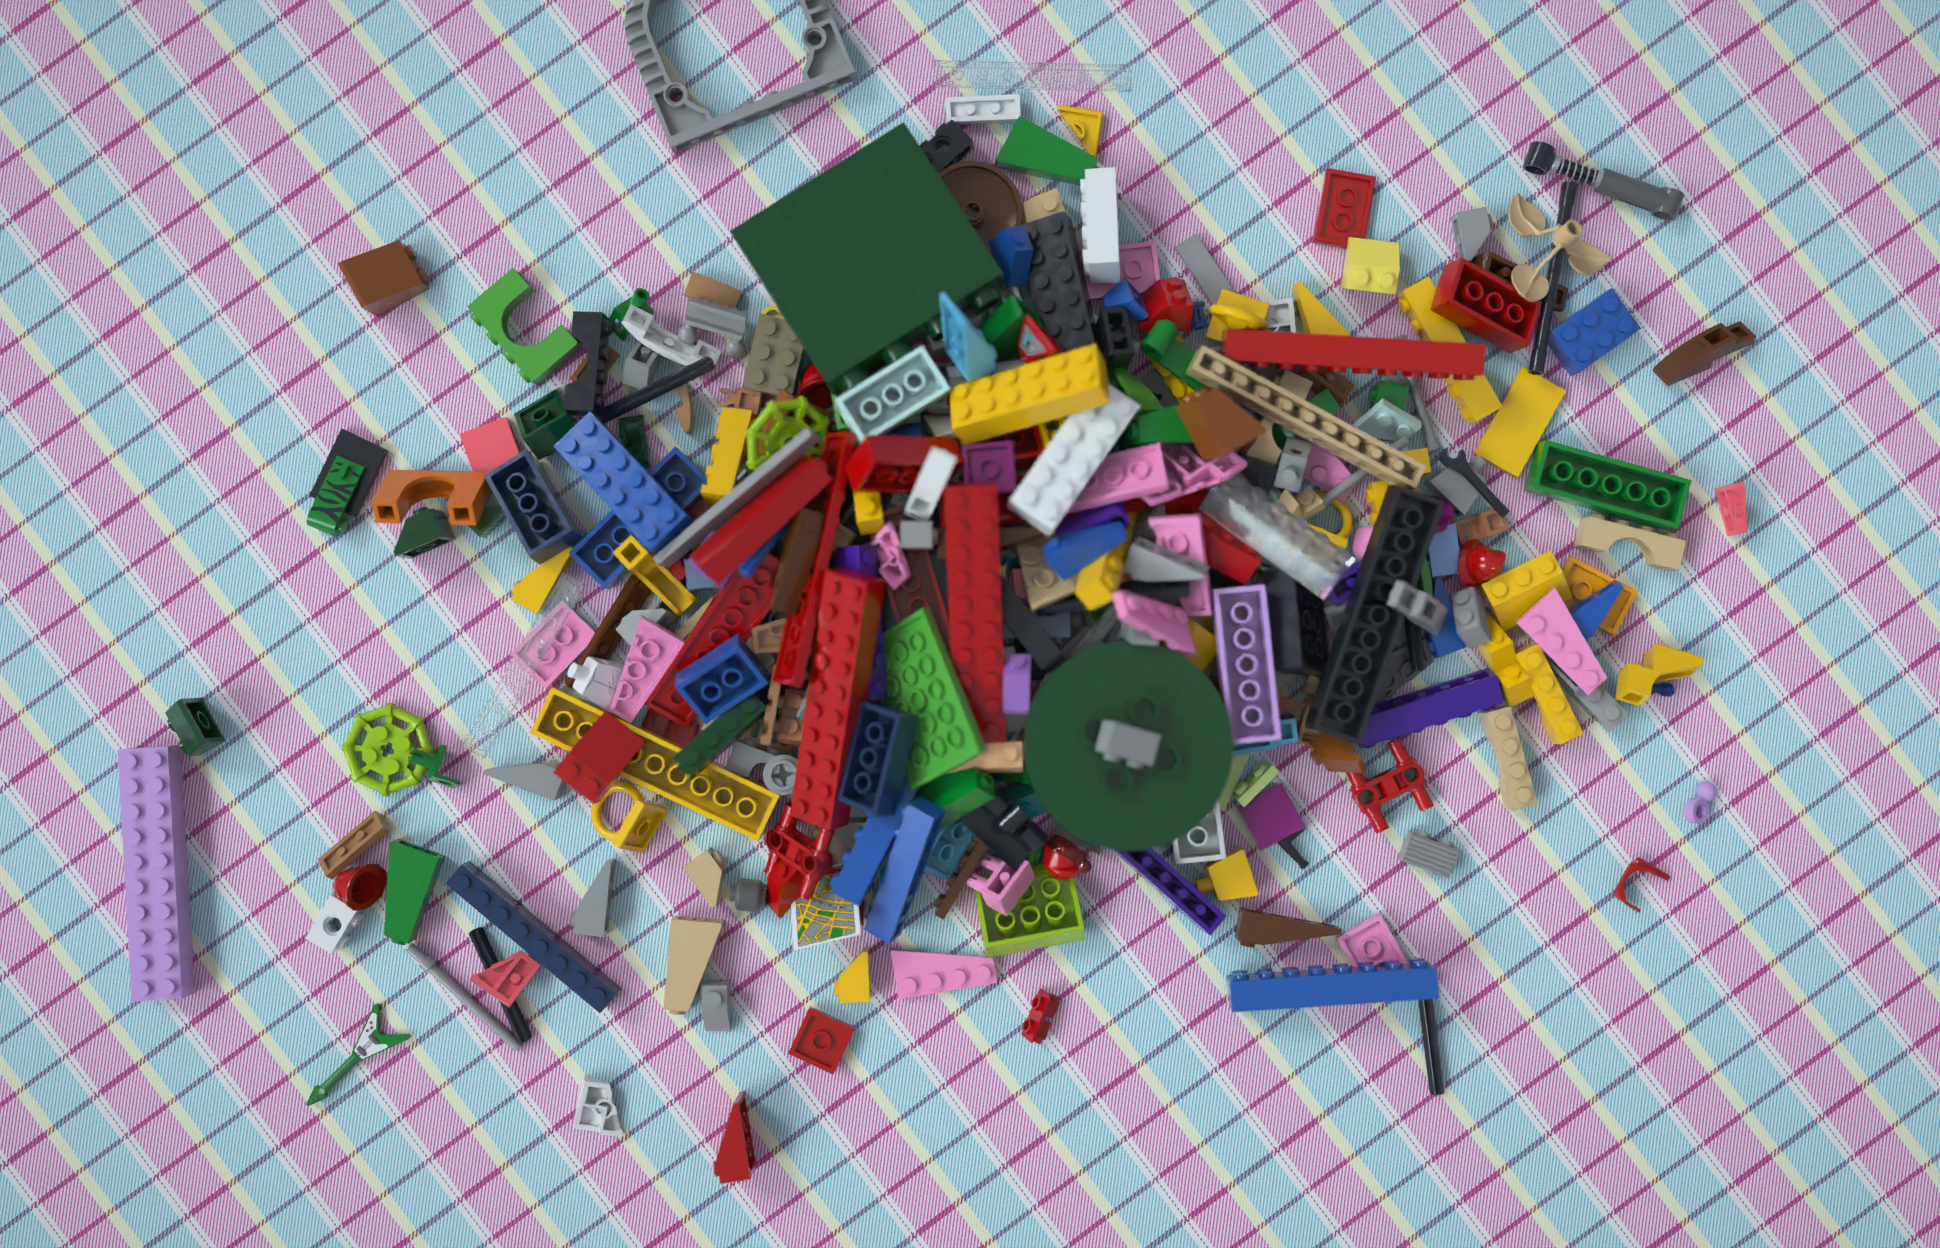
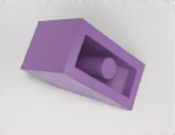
M1005 654L1003 714H1029L1032 676L1031 654Z

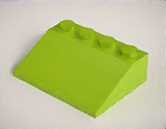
M1044 865L1031 867L1035 879L1008 916L988 907L982 894L975 890L987 958L1085 940V929L1075 880H1059L1051 876ZM992 874L984 875L982 877L989 879Z

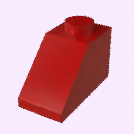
M783 859L771 870L767 878L766 903L779 918H782L791 908V904L799 898L797 893L803 879L802 872Z

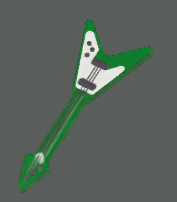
M376 1003L354 1046L352 1055L321 1085H316L313 1088L306 1105L310 1106L327 1098V1092L359 1061L408 1040L411 1037L410 1034H383L380 1031V1004Z

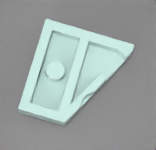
M1381 399L1352 424L1353 427L1374 438L1394 441L1399 440L1403 436L1409 439L1422 428L1419 419L1385 399Z

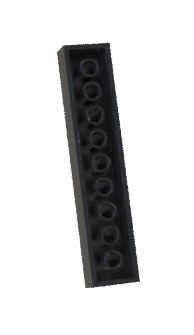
M1063 211L1017 226H1025L1033 247L1028 278L1036 313L1044 329L1053 336L1065 353L1096 344L1101 353L1095 317L1072 219ZM1107 373L1108 384H1110L1109 377H1108V373ZM1122 433L1107 455L1125 451Z
M1389 485L1387 487L1308 712L1305 726L1360 745L1405 618L1404 614L1387 605L1390 593L1397 580L1405 582L1413 588L1416 587L1445 504L1444 501L1400 485Z

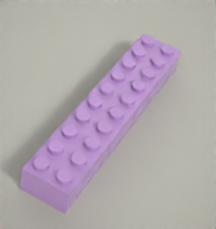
M180 745L118 749L131 1001L182 999L194 994L195 989Z

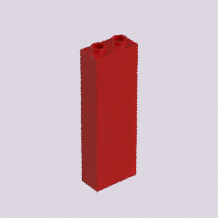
M804 454L747 502L696 549L689 558L718 586L833 480L827 473L830 471L829 467L821 459H817L813 455L809 457Z

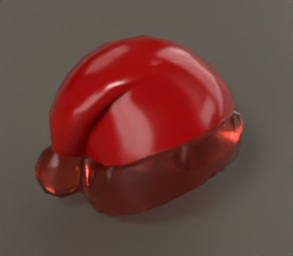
M1055 834L1046 841L1043 849V863L1051 876L1065 881L1074 879L1080 873H1088L1092 869L1091 862L1088 861L1090 856L1064 836Z

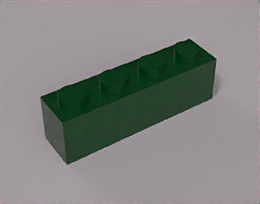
M753 693L717 717L673 757L674 763L692 781L765 715L766 706Z

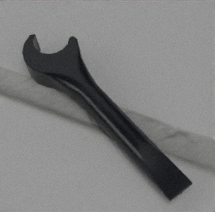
M1446 448L1441 450V463L1466 478L1501 518L1510 512L1473 472L1467 462L1464 450L1458 451V455L1454 459L1448 457Z

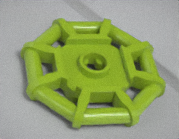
M799 396L797 399L778 402L771 400L767 402V407L750 428H746L748 448L746 465L748 469L755 471L783 448L787 439L795 438L805 428L818 432L822 439L818 442V446L812 447L805 455L810 457L814 453L817 459H821L830 421L827 416H823L808 402L806 397ZM795 410L794 416L791 417L782 416L780 413L781 411ZM805 414L813 420V423L809 426L803 421ZM773 417L775 420L765 433L762 432L761 429ZM758 439L762 440L761 445L764 449V453L758 455Z
M387 703L386 706L363 714L358 713L354 717V724L344 744L341 745V750L345 754L352 774L351 780L354 783L358 782L385 797L399 790L421 784V778L426 767L416 765L413 770L410 768L411 763L407 762L409 756L411 757L409 754L411 749L416 747L411 739L413 738L412 733L415 731L422 747L417 749L432 754L435 753L424 725L425 719L422 716L417 717L396 707L394 703ZM384 716L386 717V724L374 727L370 722ZM395 718H398L406 723H409L410 725L407 727V729L394 724ZM364 728L368 733L363 744H355ZM391 743L393 744L392 749L395 750L394 754L386 756L383 747ZM355 751L362 752V760L366 763V766L360 768ZM373 770L383 775V780L380 782L367 776V774ZM401 771L405 773L406 778L392 782L391 775Z

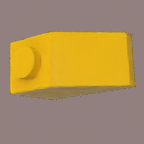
M863 948L840 973L839 981H834L835 996H839V1003L870 1002L869 948Z

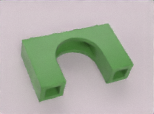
M511 268L467 307L472 311L470 315L472 320L479 327L484 325L489 331L486 336L495 346L500 344L505 350L502 353L503 356L512 365L516 363L521 368L518 372L528 384L532 381L536 385H540L582 349L583 346L571 336V332L562 324L536 345L520 346L512 341L508 332L510 314L535 291L517 270Z

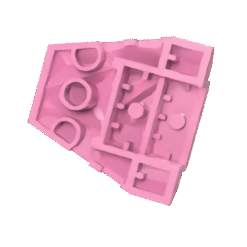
M1160 445L1169 490L1141 496V498L1150 506L1180 497L1230 479L1247 467V462L1234 451L1225 456L1203 462L1195 445Z

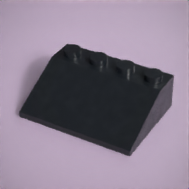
M1293 565L1265 570V579L1263 580L1267 594L1274 671L1283 674L1321 676L1329 655L1327 625L1323 610L1325 608L1323 584L1320 580L1321 578L1317 579V576Z

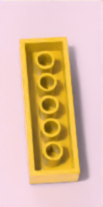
M1096 344L950 387L952 429L963 445L1110 404L1106 363Z

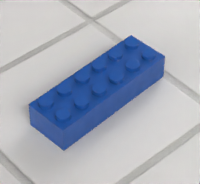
M588 412L554 445V448L651 553L656 555L695 522L614 433L592 412Z
M676 446L650 471L653 477L686 512L703 497L700 491L702 484L707 485V477ZM611 510L568 554L603 589L610 590L629 571L613 552L631 535L638 541L639 539Z

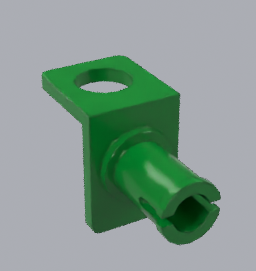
M637 288L631 298L614 307L609 317L612 322V331L622 341L627 339L630 332L625 327L624 331L618 329L615 319L622 323L631 304L649 314L653 313V309L647 304L650 295L643 288Z
M446 745L438 747L434 754L417 749L416 747L411 749L409 753L411 757H408L407 762L428 768L429 774L426 780L450 788L460 786L461 781L438 774Z

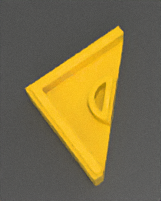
M1058 105V113L1087 153L1096 157L1103 112Z

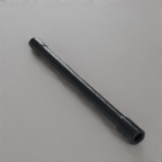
M1566 181L1562 183L1556 225L1560 224L1563 226L1570 220L1578 186L1575 182ZM1554 243L1552 244L1551 251L1556 247ZM1565 248L1560 249L1549 260L1546 277L1549 282V290L1542 299L1534 348L1531 352L1528 373L1532 375H1543L1547 356L1546 349Z

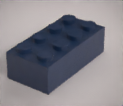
M527 449L484 475L528 556L541 565L582 539L581 534L540 462Z
M861 701L837 800L874 816L895 815L920 716L883 702Z

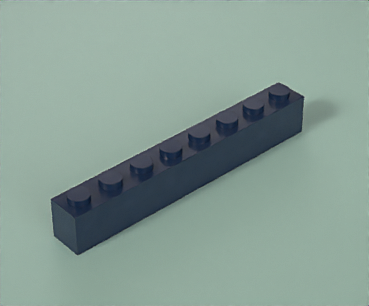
M471 861L462 864L446 882L447 886L597 1012L601 1013L622 989Z

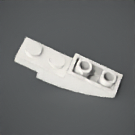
M932 447L906 505L904 515L917 521L929 520L957 457L945 450Z

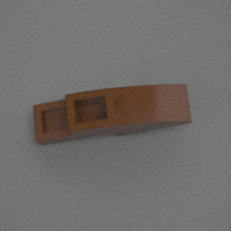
M1741 321L1727 327L1722 323L1717 324L1672 351L1653 367V372L1667 386L1673 385L1710 369L1712 361L1754 344L1756 335Z

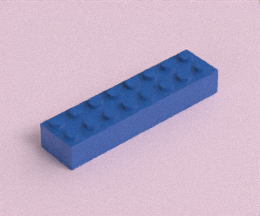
M1412 958L1406 964L1399 963V960L1383 961L1384 965H1376L1371 961L1359 962L1358 967L1348 966V963L1333 964V968L1329 969L1323 968V965H1310L1308 970H1298L1297 967H1283V972H1274L1272 968L1257 969L1255 974H1249L1247 970L1232 971V975H1227L1229 1006L1232 1012L1439 999L1437 968L1430 964L1429 961H1425L1424 958Z

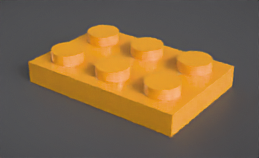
M1572 556L1568 557L1562 571L1572 599L1564 602L1568 609L1616 579ZM1618 580L1616 581L1621 583L1623 589L1598 629L1610 635H1616L1638 592Z

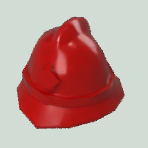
M812 363L802 375L799 386L800 392L797 396L806 397L809 402L826 410L833 405L831 391Z
M1477 539L1467 540L1462 546L1458 558L1457 569L1460 583L1469 587H1476L1495 578L1502 572L1506 554L1501 550L1487 547Z
M367 864L363 867L358 866L339 873L332 883L333 893L339 900H343L352 911L365 910L381 897L386 886V870L379 864Z

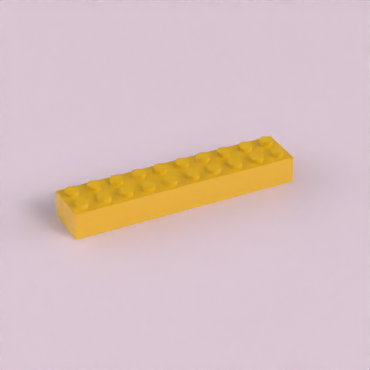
M551 687L530 733L570 751L606 710L560 687ZM611 714L646 741L621 773V777L756 841L762 838L782 795L773 793L766 785L750 777L748 778L725 769L726 766L716 761H713L691 781L673 760V757L684 746L634 722L629 723L619 716Z

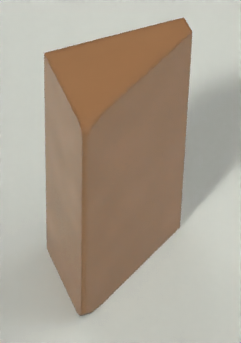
M1321 367L1320 371H1303L1300 374L1301 377L1313 382L1310 388L1313 393L1318 395L1325 389H1328L1339 406L1354 388V385L1341 374L1327 372V367Z

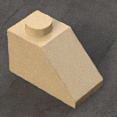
M1058 189L1034 196L1022 203L1021 225L1059 212H1065Z
M709 848L685 865L683 869L709 906L713 908L720 901L725 872L723 863L725 861L717 850L713 851L712 848Z

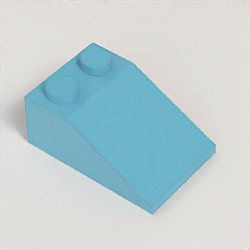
M944 292L940 293L944 351L968 382L996 371L995 359H997V353L992 345H988L982 331L974 327Z

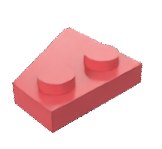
M1744 482L1714 488L1727 536L1746 533L1747 516Z
M519 951L508 959L499 961L478 974H473L470 980L510 1008L541 968V964L524 952Z

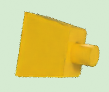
M1237 847L1226 853V859L1213 860L1207 863L1205 868L1208 876L1195 880L1198 891L1202 894L1213 891L1218 901L1259 895L1242 847Z

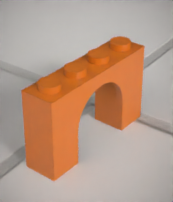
M389 470L371 501L376 523L401 524L408 510L415 503L428 498L445 497L449 498L447 507L451 525H477L492 494V490L484 477L488 472Z

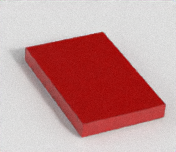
M1330 168L1326 169L1313 243L1347 249L1349 237L1365 239L1376 180L1375 176Z

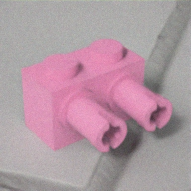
M987 853L985 855L986 858L983 857L981 861V867L988 869L993 874L989 879H986L973 872L966 884L969 888H973L982 894L988 907L1008 916L1035 879V875L1030 863L1026 860H1023L1018 869L1014 871L1003 860L993 856L991 853Z

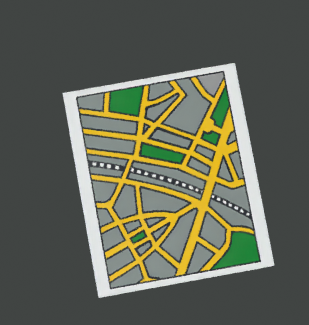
M845 863L833 865L832 869L843 868ZM835 874L824 875L818 881L813 899L805 900L799 897L791 904L793 950L861 935L859 906L831 892L833 886L830 883Z

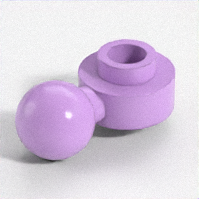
M1701 782L1696 787L1697 798H1690L1684 805L1683 813L1688 822L1702 824L1707 820L1709 815L1707 801L1713 800L1717 795V789L1711 782Z

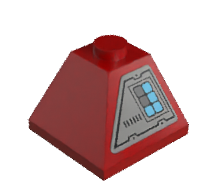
M1027 315L1024 318L1017 346L1023 354L1020 357L1026 364L1065 353L1053 336L1032 317Z

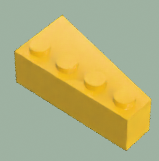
M722 408L716 431V439L719 440V443H715L711 450L713 466L707 465L705 473L707 485L702 484L700 491L709 509L741 483L737 480L736 474L748 460L747 434L745 431L756 420L752 410Z

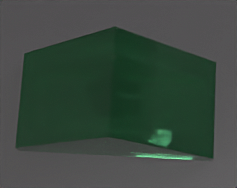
M488 506L484 508L477 525L468 526L479 537L487 538L506 518V515L501 506Z

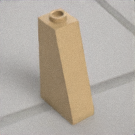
M674 916L671 919L663 1010H670V1014L684 1015L685 1012H689L692 1008L724 927L725 920Z

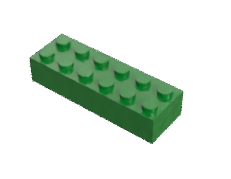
M1544 440L1536 444L1524 491L1669 531L1679 529L1692 480Z

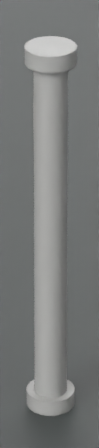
M1404 334L1392 339H1406V336ZM1406 377L1428 447L1426 448L1428 452L1440 449L1442 447L1440 443H1437L1417 378Z

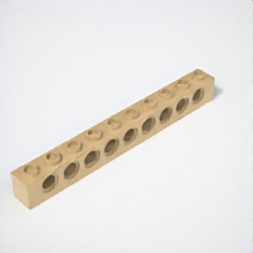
M1204 345L1196 351L1185 372L1189 377L1212 389L1218 388L1224 391V394L1230 399L1390 485H1400L1413 490L1417 487L1426 468V465Z

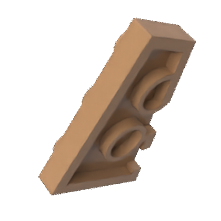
M776 660L773 665L768 694L769 700L764 717L765 725L760 744L765 745L771 744L774 733L778 734L780 719L776 718L777 709H782L785 694H780L782 683L772 681Z

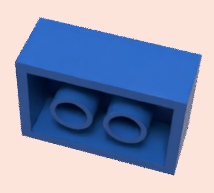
M1611 288L1551 329L1547 345L1567 373L1573 376L1639 331L1641 327L1613 288Z
M736 634L677 673L675 688L702 721L707 724L767 685L768 671L741 636Z

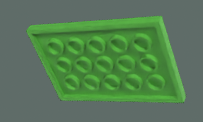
M929 607L920 609L883 633L888 697L876 699L878 702H883L920 716L905 772L911 790L928 784L987 751Z

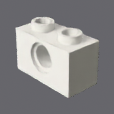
M331 894L305 939L331 954L340 949L343 950L350 941L351 937L348 935L351 929L356 928L363 918L361 912L363 910L352 911L343 900H339L334 894ZM334 918L340 920V930L335 928L333 924Z

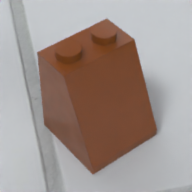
M400 240L338 263L360 306L377 317L430 289L426 282L429 280L427 273L422 267H418L414 260L417 258L415 251L410 245H405Z
M1206 387L1196 392L1194 391L1182 397L1183 403L1175 407L1203 462L1225 456L1266 432L1262 424L1218 388L1207 391Z

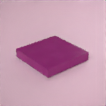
M1013 440L962 445V454L965 462L963 465L964 482L998 481V495L1016 492L1017 475Z
M1282 783L1255 796L1245 807L1240 804L1237 805L1240 814L1261 851L1306 828Z

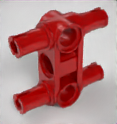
M1401 737L1387 743L1396 761L1394 767L1369 779H1365L1361 773L1346 772L1351 783L1352 799L1358 805L1360 811L1367 815L1375 833H1380L1389 828L1380 810L1381 805L1406 792L1412 793L1420 811L1434 806L1424 786L1426 785L1424 770L1418 765L1413 756H1409ZM1409 768H1413L1415 770V777L1408 781L1405 773ZM1364 790H1369L1371 798L1368 802L1363 803L1360 798L1361 793Z
M792 802L785 803L780 821L775 824L774 829L769 830L766 834L765 841L770 853L764 872L768 875L778 862L783 859L802 872L803 879L797 895L802 899L809 900L814 897L818 881L824 877L825 872H829L833 867V857L829 848L836 830L828 831L819 827L816 840L810 839L796 829L797 818L790 815Z

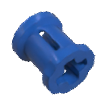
M1193 302L1194 306L1189 331L1209 327V323L1205 321L1203 310L1205 302Z

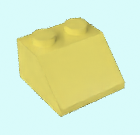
M1349 237L1341 287L1396 294L1400 271L1399 243Z

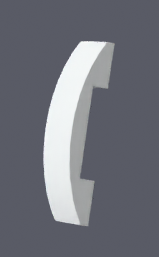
M632 304L630 305L622 324L642 344L661 356L686 366L706 356L711 357L716 365L721 350L700 339L696 345L684 344L679 340L678 336L651 323L653 315Z

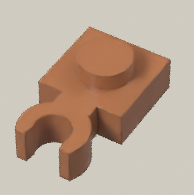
M738 387L737 394H734L728 388L720 389L721 393L728 394L726 402L718 401L717 403L722 408H730L734 405V408L752 410L757 417L760 415L764 396L762 392Z

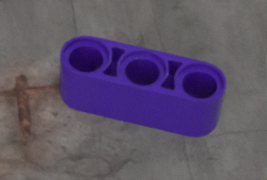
M1119 501L1090 508L1063 518L1054 530L1057 538L1063 533L1090 528L1089 526L1091 525L1095 527L1120 521L1124 524L1125 530H1127L1130 522L1125 505Z

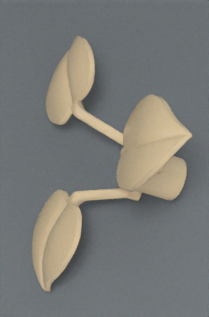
M1519 193L1511 200L1508 218L1512 228L1518 234L1529 237L1534 233L1538 237L1555 232L1553 243L1556 247L1535 270L1527 264H1519L1512 270V284L1525 300L1537 302L1546 296L1549 290V282L1538 273L1560 249L1567 248L1565 252L1569 254L1568 261L1572 268L1586 276L1595 274L1610 260V257L1588 242L1579 239L1583 235V228L1577 221L1568 220L1563 226L1557 224L1555 227L1544 230L1546 220L1537 207L1526 201Z

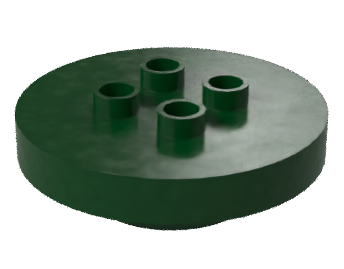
M1128 641L1111 642L1089 648L1057 668L1035 695L1029 714H1027L1023 732V760L1031 788L1044 810L1054 821L1074 836L1086 842L1114 850L1134 851L1159 847L1182 837L1194 829L1205 819L1219 800L1226 786L1233 758V737L1229 716L1218 691L1205 674L1189 660L1167 648L1156 645H1136ZM1103 720L1161 735L1153 766L1142 765V769L1126 765L1127 760L1120 758L1119 762L1110 761L1103 758L1104 753L1095 751Z

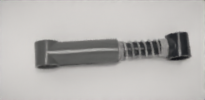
M1539 141L1531 142L1522 167L1525 171L1535 175H1545L1547 172L1551 174L1558 173V176L1561 174L1564 175V178L1570 177V180L1575 179L1577 183L1581 181L1583 185L1589 184L1596 193L1650 211L1654 217L1667 221H1673L1677 218L1684 198V193L1674 188H1660L1607 168L1597 170L1594 167L1591 169L1589 165L1577 164L1576 160L1571 162L1570 158L1565 160L1564 156L1555 153V148L1552 145Z

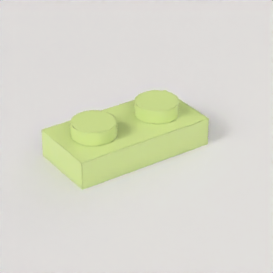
M1265 760L1263 763L1257 764L1253 768L1252 774L1246 780L1239 782L1234 788L1235 792L1231 796L1243 807L1279 773L1268 761Z

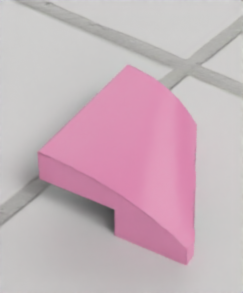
M890 522L875 536L876 539L871 544L876 545L877 558L883 564L878 571L892 589L895 590L905 584L912 575L900 547L895 529Z

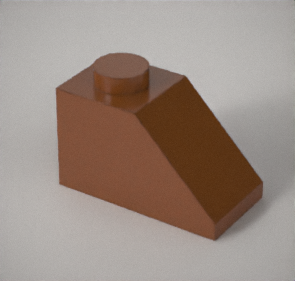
M1322 732L1308 742L1312 750L1310 753L1311 758L1318 766L1322 764L1327 771L1361 774L1367 771L1362 758L1344 739Z

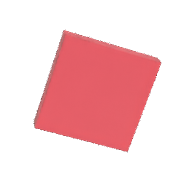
M507 417L459 434L473 471L489 473L521 453Z

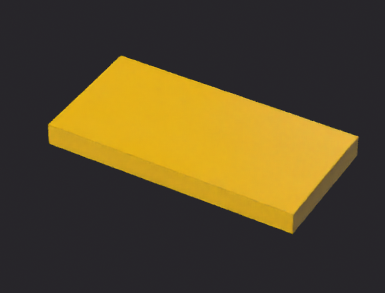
M1521 367L1501 402L1503 407L1495 412L1473 455L1481 456L1489 464L1518 478L1566 390L1539 375L1529 374L1527 368Z

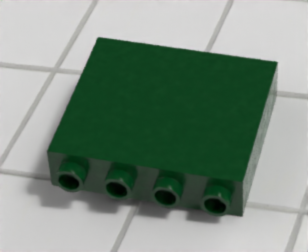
M904 122L730 230L741 252L832 394L838 393L841 390L846 393L869 379L871 377L869 372L885 362L890 366L914 351L912 345L930 335L934 342L942 340L943 328L940 293L944 292L962 313L973 308L978 315L989 311L1002 300L999 291L1004 288L1003 272Z

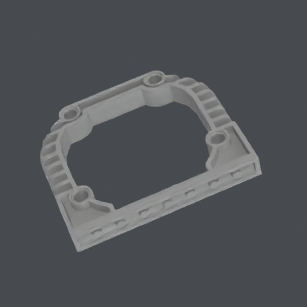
M630 0L626 8V38L674 154L857 80L855 69L826 0H798L808 27L802 34L803 45L808 54L807 62L802 70L805 82L778 93L777 91L769 92L761 100L756 102L753 100L747 101L740 106L741 108L713 119L708 109L692 103L691 96L685 85L680 82H671L654 41L651 26L654 8L657 4L666 0ZM815 37L822 40L820 44L815 46L809 44L810 40ZM675 94H683V98L679 102L672 101V97Z

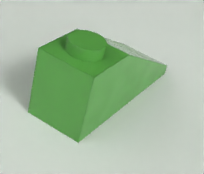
M1124 367L1106 368L1110 385L1140 405L1132 419L1164 409L1154 393Z

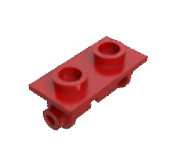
M1039 988L1037 995L1033 998L1032 1008L1022 1026L1021 1035L1030 1043L1036 1042L1041 1044L1042 1040L1046 1039L1051 1023L1044 1020L1045 1016L1053 1019L1060 1004L1058 1001L1059 996L1052 993L1049 995L1041 988Z

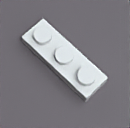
M1020 94L945 98L946 124L951 120L957 125L1016 122L1018 117L1021 116Z

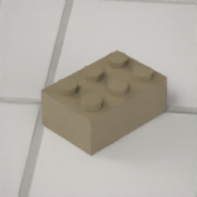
M759 314L742 385L743 388L762 392L764 395L776 398L780 389L796 395L806 352L785 319Z

